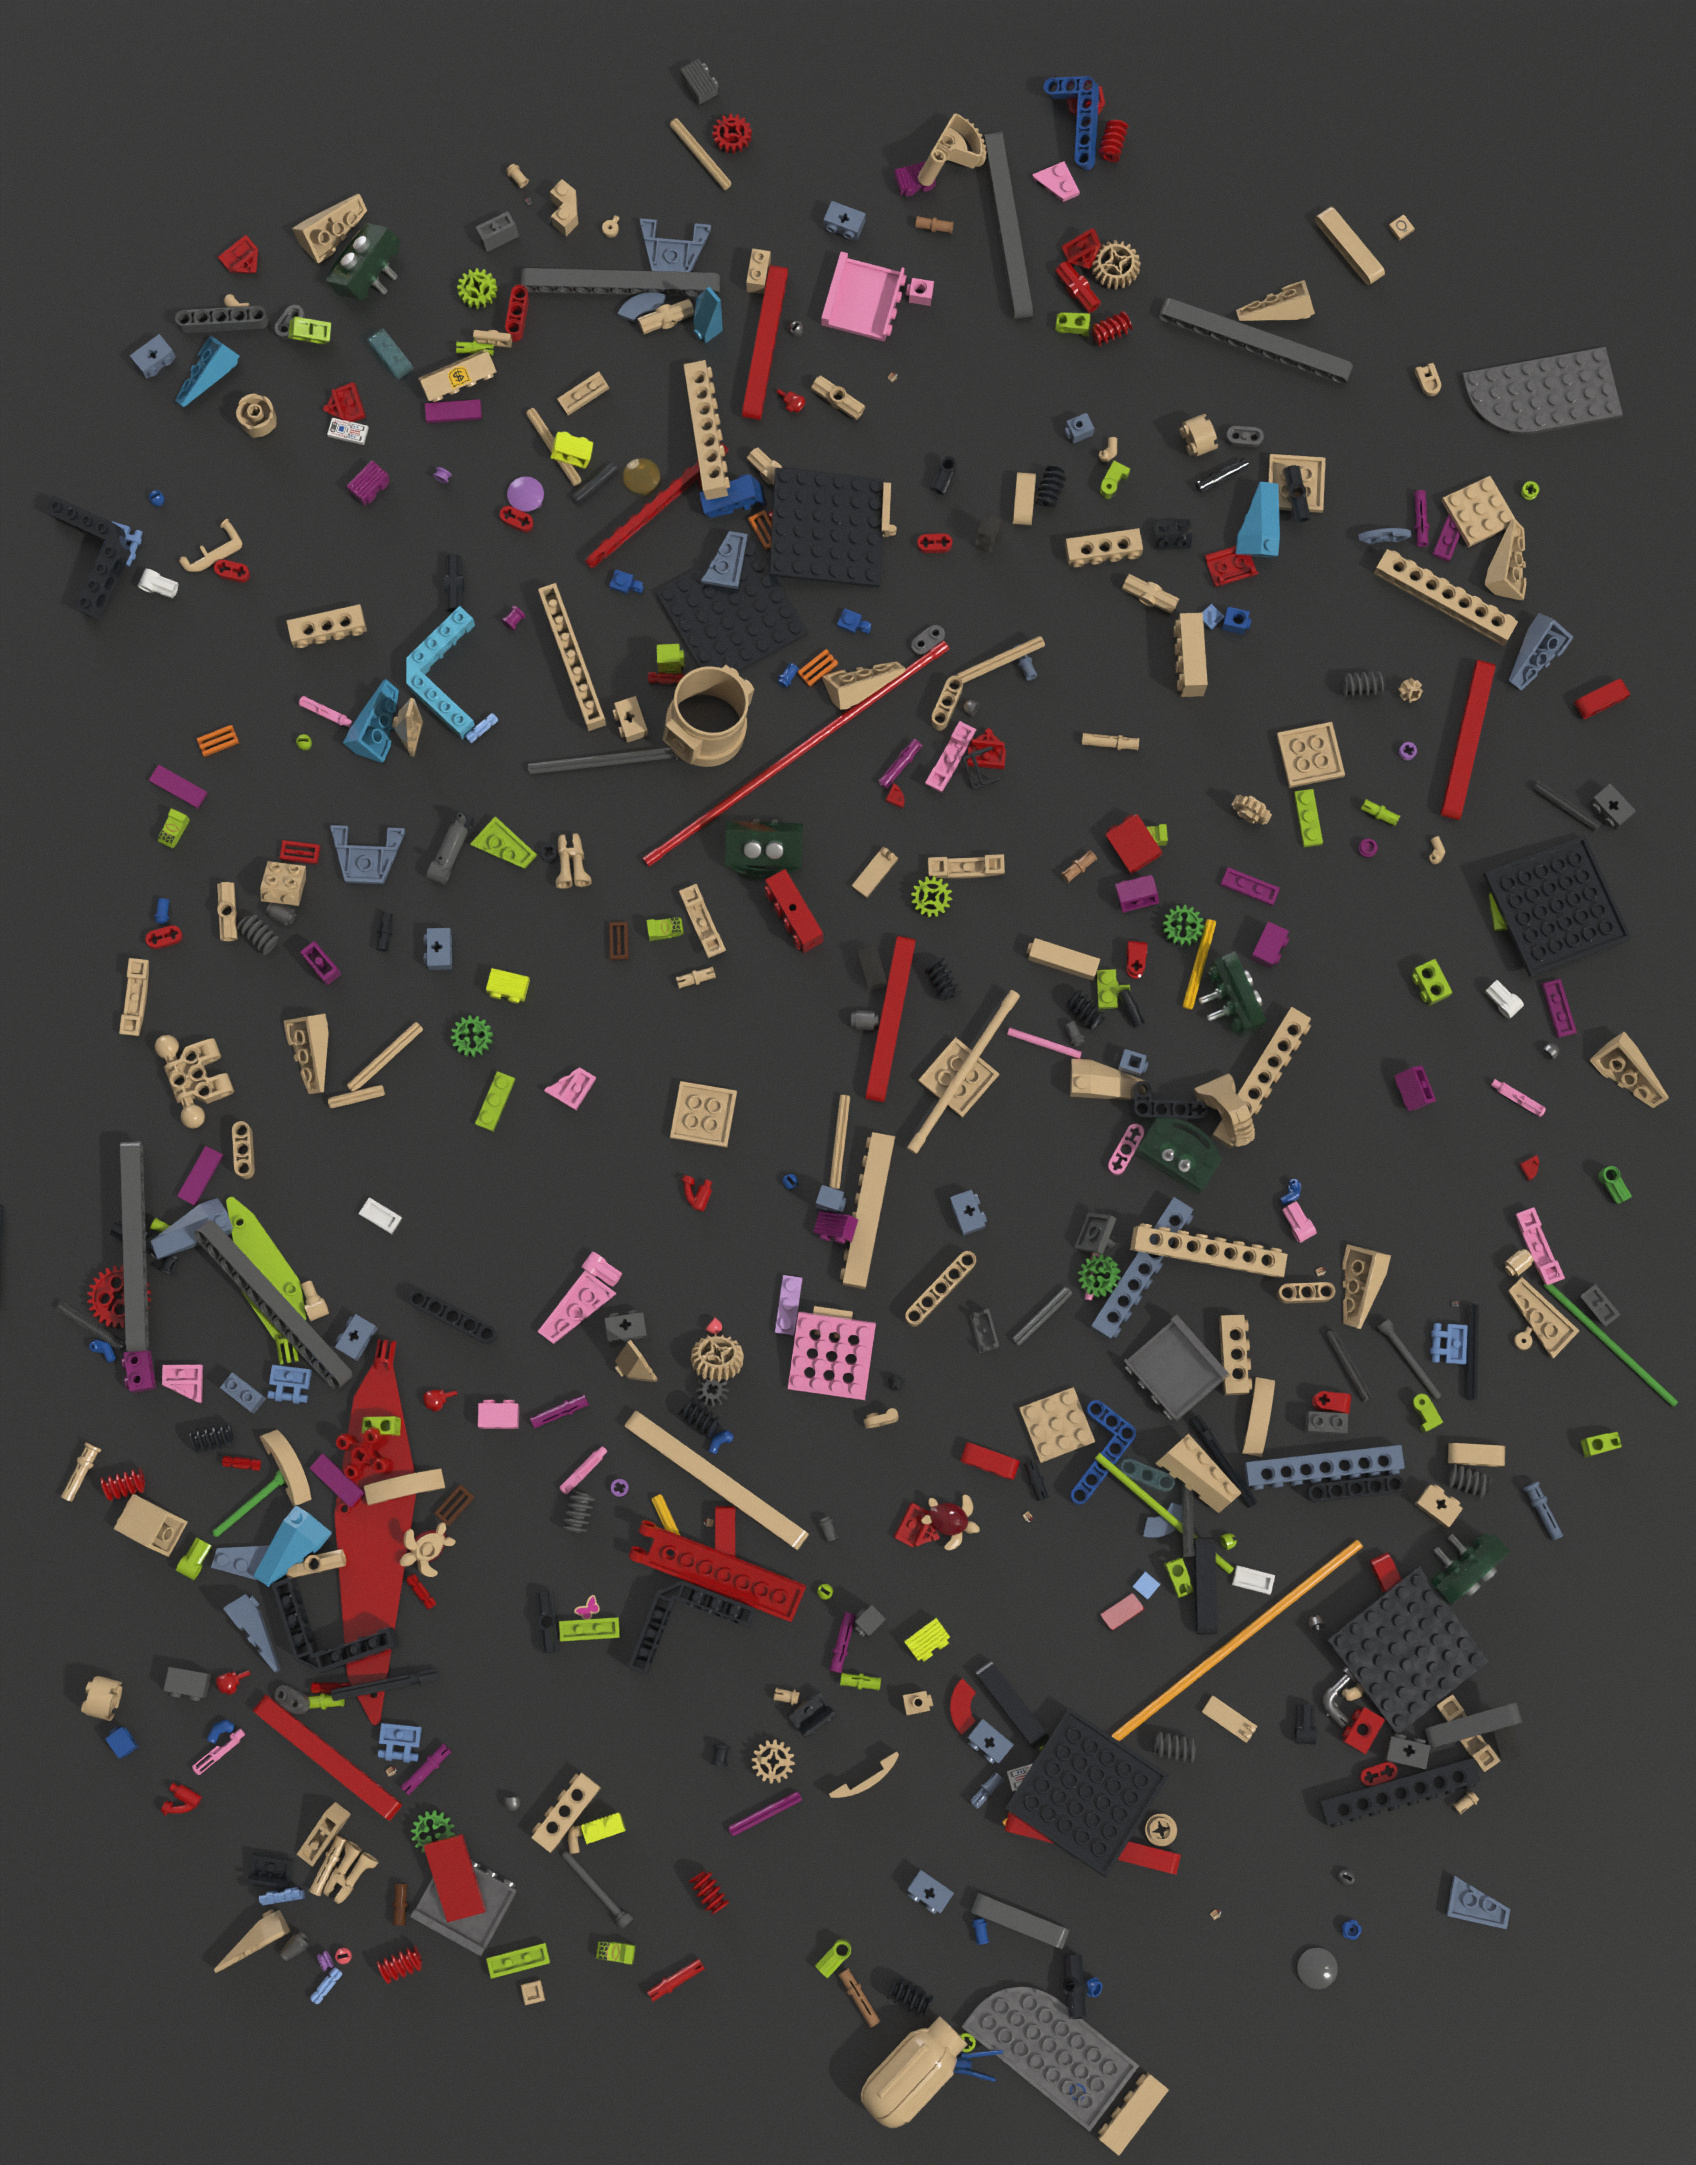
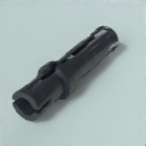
M1241 458L1237 462L1215 473L1212 472L1206 478L1195 482V486L1200 493L1213 486L1217 487L1222 481L1248 469V462L1246 459Z

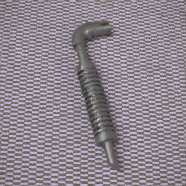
M1346 1667L1342 1670L1345 1675L1332 1688L1329 1687L1326 1690L1322 1700L1323 1708L1327 1713L1326 1716L1329 1715L1340 1728H1343L1345 1726L1344 1723H1348L1350 1719L1339 1710L1334 1699L1338 1696L1337 1693L1350 1680L1354 1683L1356 1682Z

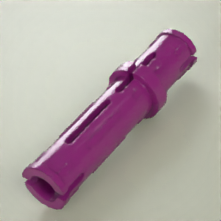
M1418 490L1414 492L1416 525L1414 529L1417 531V546L1425 547L1429 545L1428 530L1430 529L1427 523L1426 491Z
M912 739L904 751L901 750L896 761L878 780V783L883 788L888 789L904 767L913 761L912 758L922 748L921 743L916 739Z
M582 1394L570 1401L565 1400L563 1404L530 1417L536 1429L567 1414L572 1415L574 1411L589 1406L585 1394Z
M844 1612L836 1647L832 1650L834 1654L829 1668L830 1671L842 1673L845 1656H848L847 1648L855 1621V1614Z
M442 1743L432 1755L427 1757L426 1762L400 1786L403 1791L406 1790L405 1793L407 1795H410L435 1768L438 1769L440 1763L452 1753L450 1748L446 1747L447 1745Z

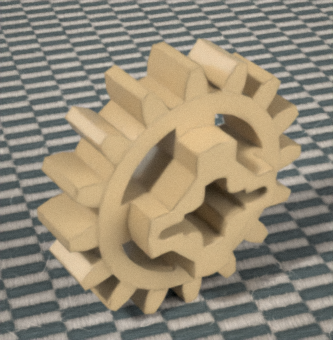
M1236 795L1231 804L1233 809L1237 810V814L1252 824H1267L1272 816L1270 811L1266 809L1265 804L1252 796L1243 797L1242 795Z
M767 1740L765 1747L760 1744L761 1750L754 1751L757 1758H752V1761L756 1762V1765L752 1768L759 1770L756 1776L763 1775L762 1781L770 1778L771 1784L774 1779H777L778 1783H780V1777L788 1778L786 1775L787 1771L792 1773L793 1770L789 1767L790 1765H795V1762L790 1761L794 1754H788L790 1747L784 1749V1742L777 1745V1740H774L773 1744H770ZM771 1748V1752L767 1757H761L765 1750ZM778 1749L784 1752L786 1759L780 1758ZM773 1752H775L776 1760H779V1764H775L772 1772L771 1764L767 1761L772 1758ZM760 1764H765L768 1767L769 1774L762 1770ZM780 1766H786L783 1772L776 1775V1769Z

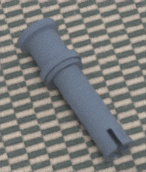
M1537 1481L1524 1487L1523 1490L1527 1492L1531 1500V1506L1533 1508L1536 1507L1552 1538L1551 1540L1554 1541L1564 1535L1546 1503L1548 1498L1543 1495L1539 1487L1540 1483Z

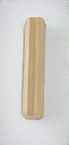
M382 1085L330 1097L328 1098V1104L330 1108H336L384 1096L385 1091Z

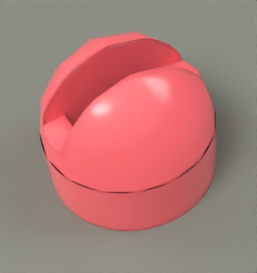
M714 1317L705 1330L713 1335L715 1333L719 1334L722 1330V1323Z
M345 1947L338 1949L335 1953V1959L339 1964H346L352 1958L351 1951ZM348 1954V1957L338 1959V1955Z

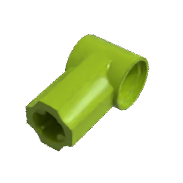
M196 1537L187 1555L183 1556L176 1571L191 1580H195L212 1546Z
M846 1939L836 1941L834 1946L815 1965L825 1977L828 1978L850 1956L851 1944ZM840 1944L846 1945L848 1948L847 1953L839 1954L836 1949L837 1946Z

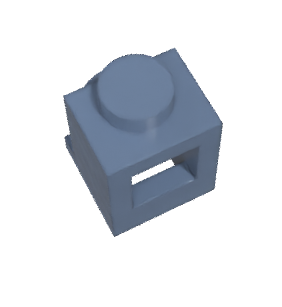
M1125 1049L1118 1070L1140 1076L1142 1072L1145 1073L1149 1063L1145 1061L1147 1056ZM1135 1062L1137 1067H1131L1130 1063Z

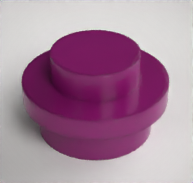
M1364 839L1358 846L1359 853L1367 858L1374 856L1378 849L1376 842L1372 839Z

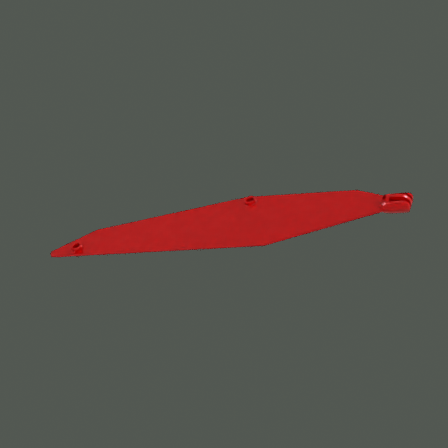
M382 1339L377 1340L374 1363L353 1398L348 1434L357 1443H362L364 1440V1434H362L363 1417L396 1416L401 1418L400 1436L381 1435L380 1439L373 1444L374 1454L388 1459V1469L385 1472L377 1473L370 1464L363 1463L360 1475L355 1479H351L363 1491L365 1485L415 1473L393 1367L397 1341H392L390 1346V1340H384L383 1345ZM345 1450L343 1472L345 1467L352 1462L351 1453L348 1450ZM364 1493L353 1507H349L337 1496L334 1514L337 1550L343 1549L346 1556V1566L339 1567L345 1643L359 1640L358 1638L362 1636L366 1637L376 1634L378 1630L387 1627H393L395 1631L405 1566L400 1565V1559L403 1555L407 1554L408 1550L404 1546V1536L406 1531L411 1529L416 1494L368 1506ZM347 1505L348 1511L344 1513L342 1508ZM392 1649L346 1665L347 1678L350 1684L356 1685L387 1678ZM385 1691L377 1692L376 1698L372 1697V1693L357 1696L373 1725L380 1723Z

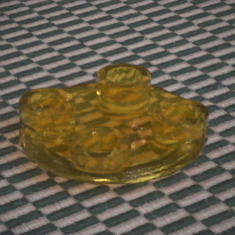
M645 458L636 459L626 466L623 472L624 483L631 491L647 495L658 485L660 471L651 460Z

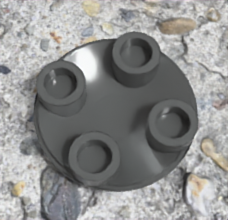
M1311 1948L1305 1951L1298 1959L1297 1970L1301 1981L1305 1985L1313 1989H1323L1333 1983L1337 1976L1338 1967L1334 1956L1329 1951L1322 1948Z

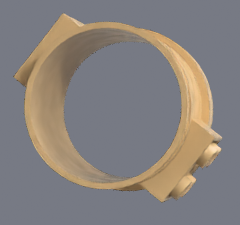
M727 665L723 668L701 667L689 672L678 683L674 699L668 708L663 741L671 747L678 757L696 766L712 767L729 761L738 753L745 738L747 729L746 715L754 692L753 685L748 680L742 679L734 668H730ZM712 695L729 703L739 715L740 720L732 728L723 732H703L695 729L684 720L679 712L678 704L691 696Z

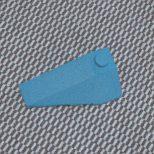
M710 287L706 288L697 297L693 332L699 340L702 339L705 343L723 331L721 300Z
M211 335L197 355L200 357L197 365H192L190 369V379L183 383L175 400L183 407L226 375L238 363L240 356Z
M1259 482L1251 501L1250 509L1237 535L1236 554L1273 558L1277 557L1279 552V489L1277 483Z
M383 680L351 726L343 742L355 754L380 763L384 762L391 747V740H389L390 731L393 730L392 718L393 713L396 712L399 690L389 681Z
M295 1506L283 1520L253 1577L269 1587L288 1573V1569L294 1564H300L312 1551L315 1553L332 1534L331 1531L309 1513Z

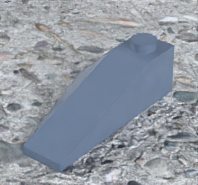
M1538 613L1527 630L1509 682L1522 691L1537 677L1538 672L1543 667L1547 668L1555 656L1559 657L1565 651L1573 636L1554 619Z
M216 1198L199 1204L150 1242L157 1260L200 1245L194 1237V1232L209 1220L214 1221L227 1235H230L233 1226L226 1209L219 1199Z
M245 1594L225 1606L223 1609L235 1625L242 1631H246L245 1635L249 1642L259 1648V1654L272 1670L279 1672L281 1669L261 1610L258 1608L260 1605L258 1600L253 1595L250 1597Z

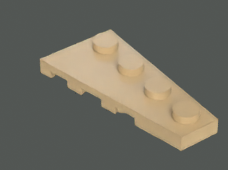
M1523 1277L1509 1289V1295L1550 1357L1554 1359L1579 1330Z

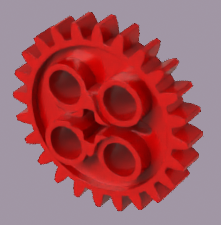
M114 1265L113 1271L106 1268L105 1275L99 1272L100 1279L93 1278L96 1285H89L93 1292L87 1293V1295L92 1297L87 1303L93 1304L89 1310L96 1311L93 1316L95 1318L100 1317V1323L106 1321L107 1327H110L113 1323V1327L117 1329L119 1324H121L122 1328H125V1313L122 1315L117 1314V1309L120 1306H125L124 1267L122 1265L120 1270H118V1267ZM117 1279H121V1286L119 1288H114V1281ZM147 1290V1295L152 1293V1291ZM120 1294L123 1299L119 1300L116 1295ZM109 1295V1302L102 1304V1297Z

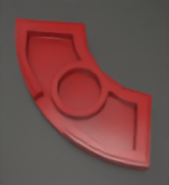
M963 1678L956 1685L950 1702L951 1718L961 1735L975 1722L971 1714L970 1705L972 1698L976 1694Z

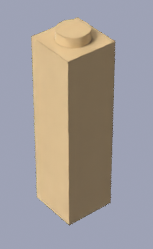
M1037 938L1034 939L1033 943H1029L1026 952L1030 954L1028 958L1030 961L1092 981L1100 962L1099 958Z

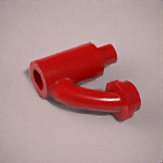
M684 1175L681 1181L684 1183L685 1196L692 1208L704 1212L712 1193L710 1189L712 1181L705 1179L703 1186H699L694 1197L691 1186L695 1185V1179Z
M172 1783L169 1790L175 1793V1798L185 1804L173 1806V1802L166 1801L161 1808V1812L164 1816L168 1813L189 1812L198 1806L202 1796L182 1784L178 1786Z

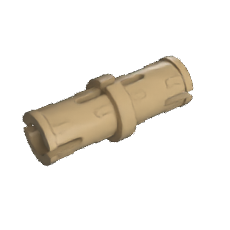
M713 966L697 972L693 970L690 974L676 977L679 989L692 984L699 985L702 981L716 978Z

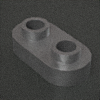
M289 306L275 324V332L279 338L288 339L289 324L293 315L297 314L298 317L305 318L303 309L300 306ZM283 329H288L287 332H282Z
M1232 426L1226 434L1228 443L1233 446L1258 447L1262 444L1264 438L1262 430L1257 427ZM1237 435L1238 439H1234L1232 436ZM1251 437H1256L1257 440L1253 441Z
M938 625L930 626L913 639L911 645L912 652L917 656H924L930 649L944 640V629ZM933 632H938L939 635H938V636H933L932 633H933ZM918 643H923L924 646H923V647H919L917 644H918Z
M281 1685L275 1691V1700L282 1707L294 1714H304L308 1711L310 1700L302 1692L289 1685Z

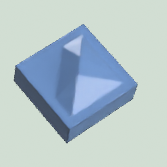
M1212 604L1202 612L1203 624L1210 631L1225 617Z

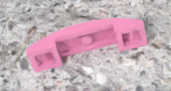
M959 721L939 761L925 782L926 785L940 792L944 790L976 732L975 728Z
M1535 1208L1517 1213L1516 1218L1528 1252L1534 1258L1533 1263L1546 1286L1565 1279L1559 1263L1555 1261L1540 1227L1542 1224Z

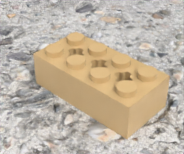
M1180 613L1179 619L1175 621L1173 628L1174 637H1177V644H1175V655H1178L1176 673H1179L1177 690L1181 691V697L1204 696L1208 684L1203 613Z

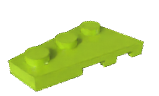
M494 817L470 844L524 869L537 856L531 848L497 817Z

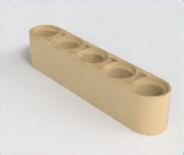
M1330 206L1315 217L1318 227L1367 285H1371L1385 275L1382 265L1333 207Z
M971 1251L961 1253L916 1300L905 1315L908 1325L915 1327L921 1324L974 1268L976 1264L974 1253ZM968 1256L972 1259L973 1263L968 1266L964 1265L962 1258ZM955 1270L959 1273V1278L951 1279L948 1273ZM938 1284H942L946 1287V1291L938 1293L935 1287ZM929 1298L932 1300L933 1305L928 1308L924 1307L922 1300ZM911 1312H916L920 1318L914 1322L909 1319L908 1315Z

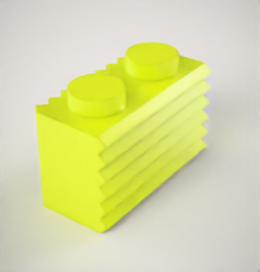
M557 432L553 442L551 459L585 469L591 458L593 442L588 441L584 437L571 436L568 432Z
M492 968L486 991L492 998L501 999V997L508 998L509 1002L519 1004V1001H525L530 979L527 976Z
M935 1618L905 1640L904 1643L917 1661L922 1659L924 1662L933 1655L931 1651L938 1647L941 1650L949 1644L947 1640L950 1636L938 1619Z
M619 1812L605 1816V1818L602 1817L601 1819L587 1822L581 1826L586 1844L626 1831L621 1813Z

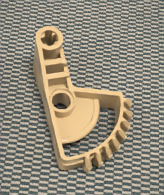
M953 114L918 175V180L921 184L925 186L932 185L946 160L970 168L981 167L984 164L987 146L984 145L985 140L982 139V134L978 133L979 129L974 128V123L971 124L969 119ZM963 137L968 141L973 152L967 151V145Z
M1228 1073L1193 1090L1197 1101L1204 1102L1207 1106L1219 1111L1230 1140L1238 1147L1253 1141L1255 1129L1249 1109L1235 1093L1236 1087L1233 1077Z

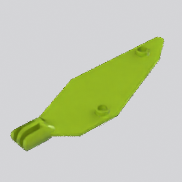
M229 1197L226 1203L229 1219L233 1226V1242L306 1321L300 1280L254 1214L234 1197ZM240 1220L244 1222L241 1226L236 1224ZM242 1291L276 1341L279 1364H284L281 1346L285 1348L287 1363H291L289 1345L292 1344ZM292 1345L293 1355L296 1362L299 1361L298 1352Z

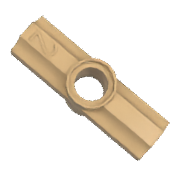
M687 299L671 306L669 304L662 305L655 312L638 318L641 331L643 334L660 328H671L678 321L695 315L691 301Z
M821 375L816 378L811 387L812 391L830 402L833 408L842 410L855 420L859 419L865 409V405L848 395L844 388L835 386ZM835 396H841L842 399H841V400H836V399H834V397H835Z
M757 447L750 452L747 461L760 472V476L766 483L774 486L775 468L782 467Z
M1129 574L1122 587V590L1138 597L1143 604L1151 607L1156 606L1170 614L1174 612L1179 602V598L1163 591L1156 583L1145 582Z
M221 882L217 884L220 940L227 942L238 940L235 884ZM225 909H232L229 915H223Z
M343 1549L304 1557V1561L300 1564L296 1563L290 1567L286 1576L287 1578H295L346 1566V1556ZM314 1559H317L319 1562L317 1569L312 1568V1561Z

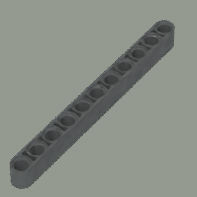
M1003 133L984 134V145L987 146L986 159L1014 319L1033 317V307Z
M525 268L521 270L520 285L525 286L528 292L639 295L654 292L666 296H699L706 288L710 287L717 296L720 295V275L716 273Z
M1171 298L1164 300L1159 313V318L1164 322L1336 383L1346 384L1353 368V364L1347 360Z
M141 1141L121 1142L127 1352L148 1351L143 1145Z
M207 1221L194 1232L197 1242L330 1387L338 1390L352 1378V1372L349 1367L214 1221Z

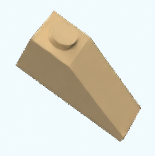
M335 1802L325 1811L297 1855L313 1866L351 1814Z

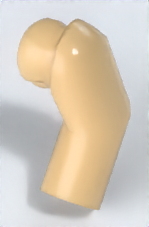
M1116 437L1108 438V448L1099 452V458L1103 462H1108L1117 455Z
M1439 836L1430 840L1434 850L1429 856V860L1433 864L1440 863L1445 855V849Z

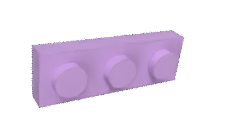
M783 1275L775 1328L776 1334L794 1336L802 1278Z

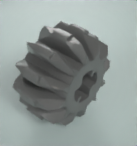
M708 1378L704 1379L705 1383L698 1381V1384L703 1388H697L696 1392L703 1393L698 1396V1399L702 1400L705 1398L704 1405H707L709 1400L711 1401V1407L715 1406L714 1401L716 1400L719 1405H722L720 1397L727 1400L728 1397L722 1394L729 1392V1388H722L728 1384L727 1381L720 1383L717 1379H713L711 1382ZM710 1386H712L713 1388H718V1390H716L715 1395H713L712 1393H707V1391H710Z

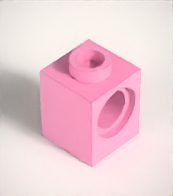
M912 278V282L907 285L906 295L909 296V303L931 306L934 281ZM916 290H922V291H924V292L921 293V294H918V293H916L915 291H916Z

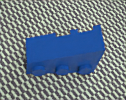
M744 474L739 476V479L729 480L728 496L706 500L702 491L699 495L704 514L714 518L731 514L737 508L744 507V510H749L750 505L761 503V506H766L767 502L763 486L753 476Z

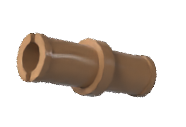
M917 216L916 228L952 234L954 222L938 220L936 217L930 219Z
M1089 850L1079 860H1074L1072 862L1073 865L1061 873L1062 878L1069 883L1079 873L1085 872V868L1097 860L1096 855Z

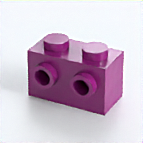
M1152 875L1141 876L1137 879L1115 884L1122 913L1159 903L1158 892Z
M1268 921L1250 959L1270 969L1273 964L1277 965L1282 956L1279 951L1281 947H1286L1290 939L1287 937L1289 931Z
M1423 1066L1412 1067L1394 1076L1396 1085L1402 1094L1403 1103L1408 1111L1418 1110L1436 1102Z
M148 1349V1351L125 1352L124 1358H122V1366L127 1372V1377L124 1379L126 1389H129L132 1393L156 1389L151 1351Z

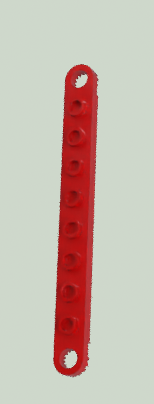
M722 443L720 445L724 446L726 455L729 449ZM697 460V464L692 468H687L683 472V476L678 480H673L668 489L659 492L654 501L646 503L640 513L632 515L628 519L627 524L623 527H618L614 531L613 536L609 539H604L600 543V547L589 555L585 563L590 568L597 566V563H600L599 561L607 558L701 477L699 461Z

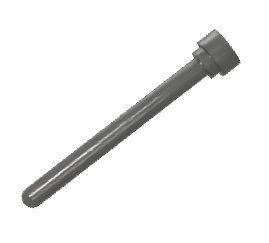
M1388 1318L1376 1328L1380 1333L1390 1338L1435 1399H1439L1441 1397L1440 1392L1393 1331L1394 1324Z
M568 1851L562 1853V1858L616 1916V1924L621 1929L625 1928L634 1918L629 1913L622 1912Z

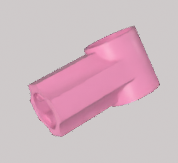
M1297 1202L1282 1209L1292 1227L1291 1231L1299 1243L1317 1234L1313 1223L1306 1218Z
M593 1251L581 1266L582 1269L594 1277L597 1276L611 1287H614L622 1276L620 1271L609 1265L604 1258Z

